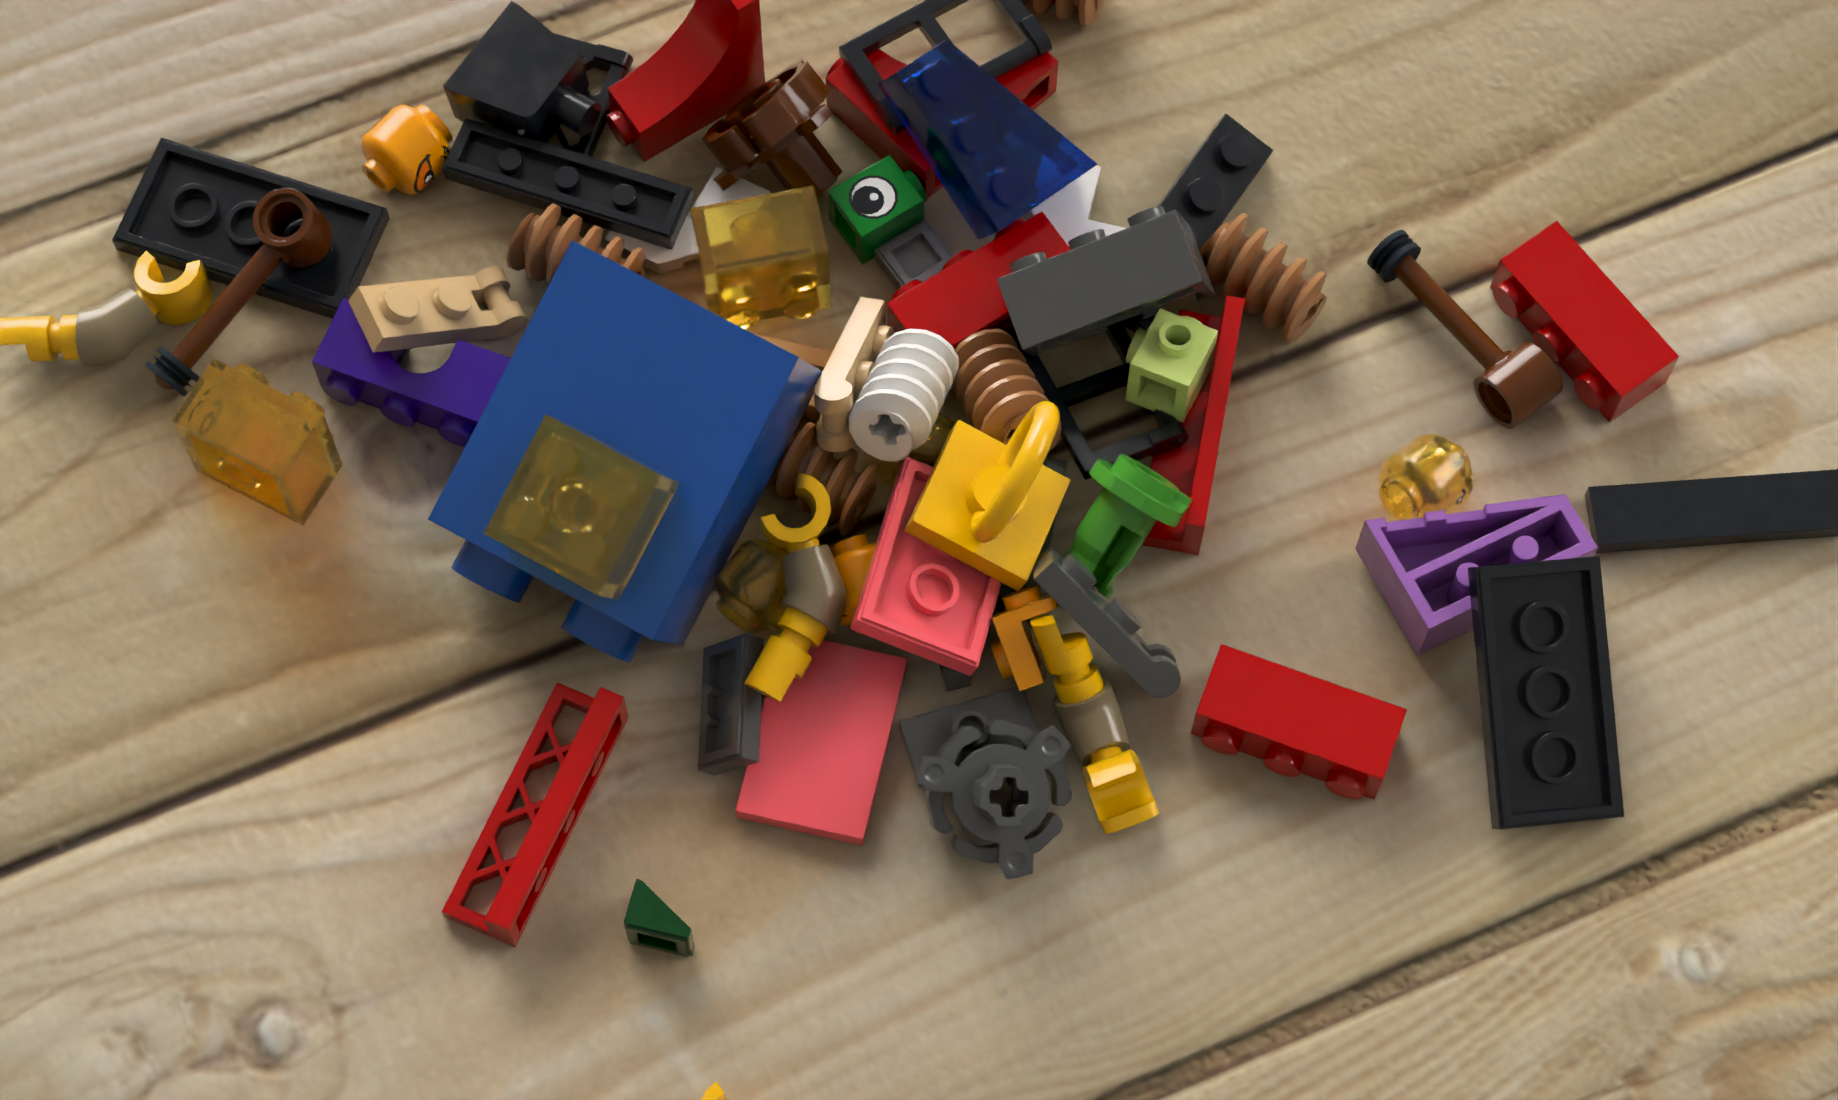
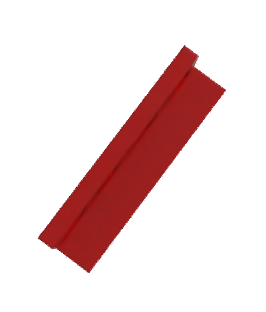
M1226 295L1222 317L1179 309V316L1195 318L1203 325L1218 330L1213 365L1184 422H1180L1189 436L1187 442L1177 449L1153 457L1150 469L1169 480L1179 491L1193 499L1177 527L1169 526L1157 520L1143 542V546L1199 556L1245 298Z
M558 682L556 683L442 910L444 917L516 947L628 720L624 696L600 687L594 698ZM564 705L586 713L573 742L560 746L553 727ZM549 737L553 749L541 753ZM558 761L560 768L545 798L531 803L525 787L531 771ZM521 794L525 806L512 811ZM529 818L531 826L516 856L503 861L496 844L503 827ZM492 851L496 864L483 868ZM501 876L503 882L486 916L464 907L474 885Z

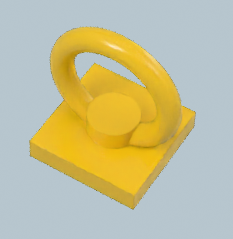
M1041 401L1035 404L1018 425L1007 445L958 419L948 434L904 531L1019 591L1031 574L1071 479L1043 465L1059 425L1060 412L1058 407L1050 401Z

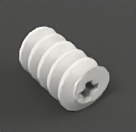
M923 329L899 331L885 340L849 415V431L855 443L867 454L883 461L897 463L908 457L913 449L926 443L959 370L958 355L949 342L940 335Z

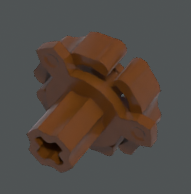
M800 60L751 91L726 112L725 120L722 118L717 121L702 138L707 147L725 168L713 179L722 191L736 183L748 171L763 163L767 164L798 206L805 205L818 195L824 193L838 180L837 178L843 171L813 133L833 114L826 104L820 105L830 90L808 61Z

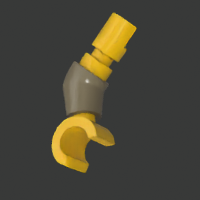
M145 251L138 259L134 270L135 282L139 289L136 292L126 288L98 306L80 308L78 315H63L60 323L56 322L54 316L0 318V345L25 344L31 362L56 361L58 354L62 353L65 360H80L83 366L111 364L126 358L158 325L157 319L164 324L180 325L190 323L202 316L210 306L213 297L210 280L202 261L197 260L186 263L185 271L178 279L165 283L155 258Z
M798 474L794 493L805 500L811 509L812 519L809 524L801 528H789L778 521L775 513L760 517L758 522L764 537L775 546L787 549L789 553L781 558L786 594L780 604L785 611L777 623L782 632L779 637L774 635L769 637L744 684L780 702L794 677L801 679L812 660V657L807 653L811 646L818 648L827 633L835 634L846 609L847 589L829 546L827 544L820 545L818 537L826 527L831 513L830 497L824 485L813 476L807 474Z
M1053 615L1033 617L1030 624L1048 672L1052 675H1057L1053 679V685L1057 693L1053 698V705L1065 735L1079 761L1084 766L1082 770L1083 779L1104 833H1114L1155 817L1159 814V810L1139 758L1130 749L1120 704L1111 681L1108 678L1101 677L1098 666L1090 663L1093 659V653L1086 635L1082 632L1060 635Z

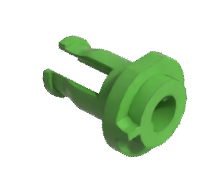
M1121 453L1114 464L1098 458L1091 468L1089 474L1103 488L1078 526L1072 547L1065 556L1066 558L1070 553L1075 555L1096 578L1097 582L1094 586L1098 589L1097 591L1108 598L1113 592L1111 584L1116 576L1130 565L1157 520L1169 526L1177 527L1193 499L1179 491L1169 480L1146 465Z

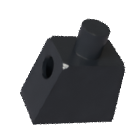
M513 1L509 3L443 85L454 117L464 122L465 118L545 143L548 142L560 125L581 136L589 134L598 122L601 113L600 104L585 96L589 87V81L581 57L564 41Z

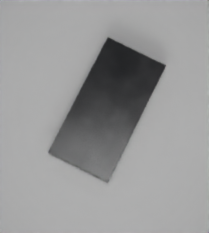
M161 138L112 241L118 251L141 257L147 251L155 258L157 263L181 271H185L186 263L201 260L209 280L229 285L263 245L259 241V237L253 227V214L258 202L266 194L279 188L299 190L307 196L329 221L333 232L331 247L323 259L309 267L296 268L281 261L255 294L333 319L342 299L349 300L357 287L360 286L390 217L387 208ZM303 219L289 224L283 237L297 232Z
M1600 556L1468 568L1492 829L1501 830L1624 817Z

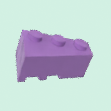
M1563 494L1485 504L1483 510L1446 514L1445 510L1425 512L1421 518L1386 522L1385 518L1365 520L1355 549L1416 654L1420 655L1473 629L1468 568L1593 557L1598 547L1569 499Z

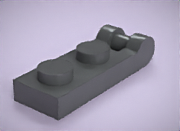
M1051 546L1047 548L1034 564L1032 569L1034 580L1148 694L1157 698H1165L1174 694L1179 688L1181 678L1171 649L1162 644L1148 645L1136 633L1142 627L1138 619L1118 599L1115 598L1108 605L1091 588L1097 580L1075 555L1070 553L1063 559Z

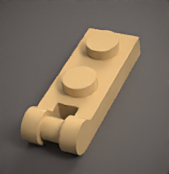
M500 266L484 268L474 275L358 286L348 301L373 353L456 343L458 339L469 342L503 338L519 332L528 322L521 304L518 301L511 300L507 292L510 288V282ZM477 303H486L489 310L481 311Z
M860 297L815 385V408L821 413L816 426L817 443L825 451L842 452L850 449L855 444L849 431V415L885 340L894 334L893 327L886 326L885 300Z

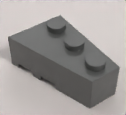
M1157 206L1132 215L1127 219L1129 228L1106 236L1104 229H1098L1071 239L1068 242L1070 250L1047 259L1045 252H1039L1012 262L1009 265L1012 273L997 278V282L1022 350L1034 356L1106 332L1108 326L1141 314L1142 319L1155 316L1161 306L1194 293L1197 301L1215 296L1190 225L1176 209L1165 213L1163 206Z

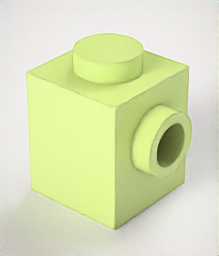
M1160 308L1148 330L1139 328L1129 346L1126 363L1130 364L1125 400L1154 412L1155 409L1163 411L1183 423L1212 369L1218 330L1203 325L1195 318L1179 316Z

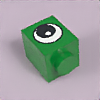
M888 155L828 191L829 220L863 265L874 258V249L924 219V203L927 201V195L917 176L911 170L902 172L893 158Z

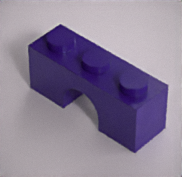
M343 298L312 360L323 391L329 397L342 404L355 406L359 401L379 408L385 417L400 425L414 426L417 422L437 429L438 433L447 441L465 447L511 358L458 339L450 357L438 369L428 373L406 371L399 365L407 349L373 353L348 302L349 300Z

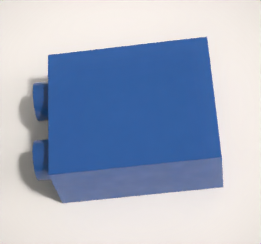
M572 240L428 520L465 539L451 568L483 588L520 603L533 577H536L575 598L561 628L604 653L620 660L631 662L644 636L654 641L684 645L814 394L815 385L822 371L796 355ZM529 464H535L536 471L529 486L524 491H520L522 480L528 472L526 471L521 477L520 484L516 490L517 481L523 470ZM532 472L527 475L524 485L529 482Z

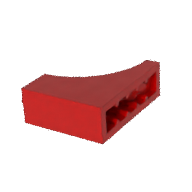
M696 0L687 17L669 40L637 69L608 88L611 113L606 115V120L613 135L623 147L631 144L645 162L723 117L731 107L751 91L765 83L759 0Z
M880 49L866 55L902 108L954 80L951 74L925 71L907 65ZM1049 52L1040 57L1036 56L909 125V128L896 135L885 124L876 111V107L841 57L828 71L826 86L830 92L826 97V102L830 111L881 159L890 155L902 172L911 170L921 182L927 199H929L1056 92L1059 61Z

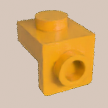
M1038 584L1003 596L1002 601L1005 607L996 610L992 617L1000 639L991 643L995 661L1003 679L1014 676L1019 692L1044 683L1047 675L1027 619L1058 608L1059 604L1047 592L1041 594Z

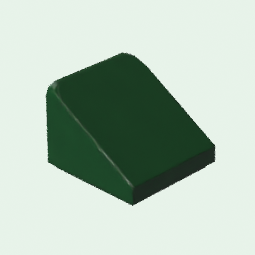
M636 879L624 919V927L630 944L684 957L692 956L695 945L691 928L643 881Z

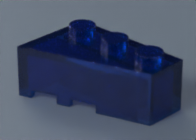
M948 39L877 84L978 240L1001 231L1097 165L1095 161Z

